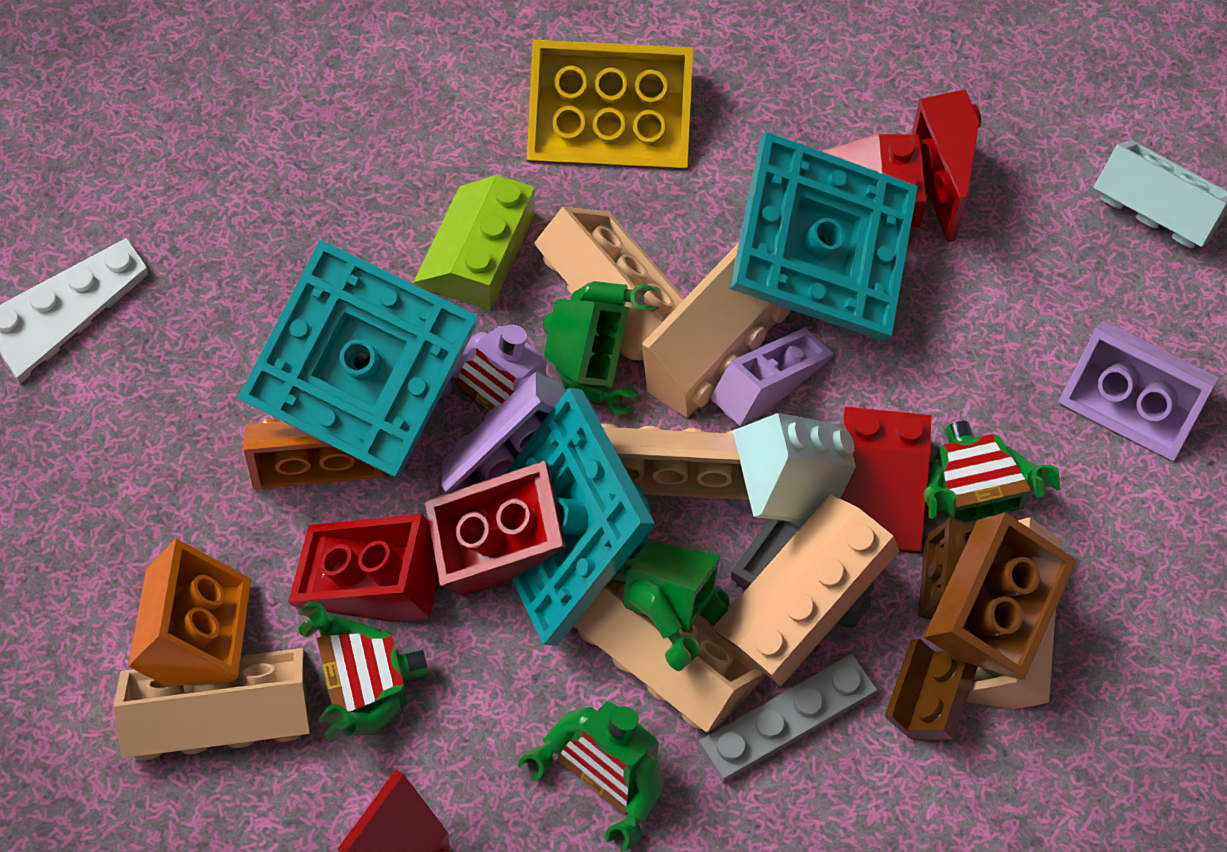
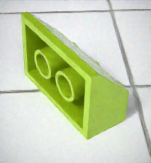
M499 175L459 186L413 284L418 285L422 289L491 311L535 215V187Z

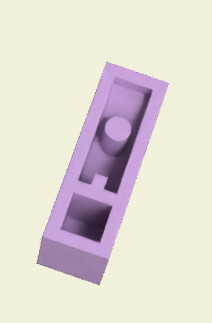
M804 327L730 361L710 399L723 410L727 417L741 426L767 413L834 356V353Z

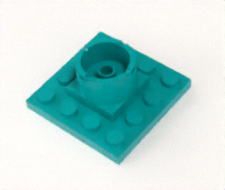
M766 132L759 141L730 289L866 336L886 341L892 336L918 186Z
M320 239L238 399L399 479L480 318L468 310ZM370 359L369 364L361 369L362 363Z
M574 388L566 390L505 473L507 474L543 461L548 462L550 466L566 548L512 578V581L543 645L552 646L559 645L628 557L634 559L647 543L650 530L655 525L651 517L647 497L642 494L643 490L636 482L630 479L583 390Z

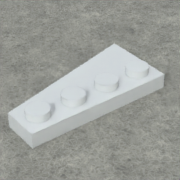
M127 238L0 304V355L19 384L31 376L30 372L44 360L48 361L59 352L60 346L78 332L80 334L92 323L91 320L103 309L110 308L149 275L146 265Z

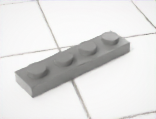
M850 654L699 740L698 747L721 782L725 783L876 696L877 689L855 657Z

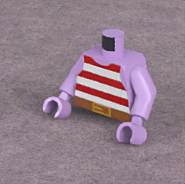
M518 325L498 326L489 334L479 332L471 336L440 399L451 392V379L455 377L457 378L455 385L490 411L508 399L523 379L532 376L535 372L546 376L547 361L541 353L526 343L527 333Z

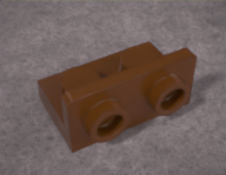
M948 518L924 537L918 617L925 619L933 618L975 525Z
M912 639L885 714L886 719L904 735L913 740H954L978 666L960 661L946 651H933L921 639Z

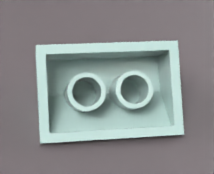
M1133 140L1116 145L1093 187L1102 192L1100 199L1119 209L1126 205L1138 212L1136 218L1139 221L1153 228H1158L1159 225L1170 229L1174 232L1172 235L1174 240L1190 248H1194L1196 244L1201 247L1207 244L1227 215L1226 190Z
M777 413L733 430L753 517L805 523L830 494L841 498L856 467L852 454L854 452V442L845 425Z

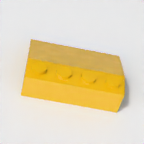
M533 40L527 161L687 169L693 48Z

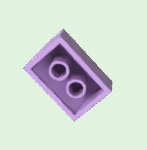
M1103 320L1095 328L1058 403L1174 461L1219 377Z
M535 372L532 376L523 379L516 386L515 392L501 405L491 409L486 414L485 420L471 434L462 437L455 444L454 450L443 459L441 485L444 490L451 493L504 475L565 393L558 381Z

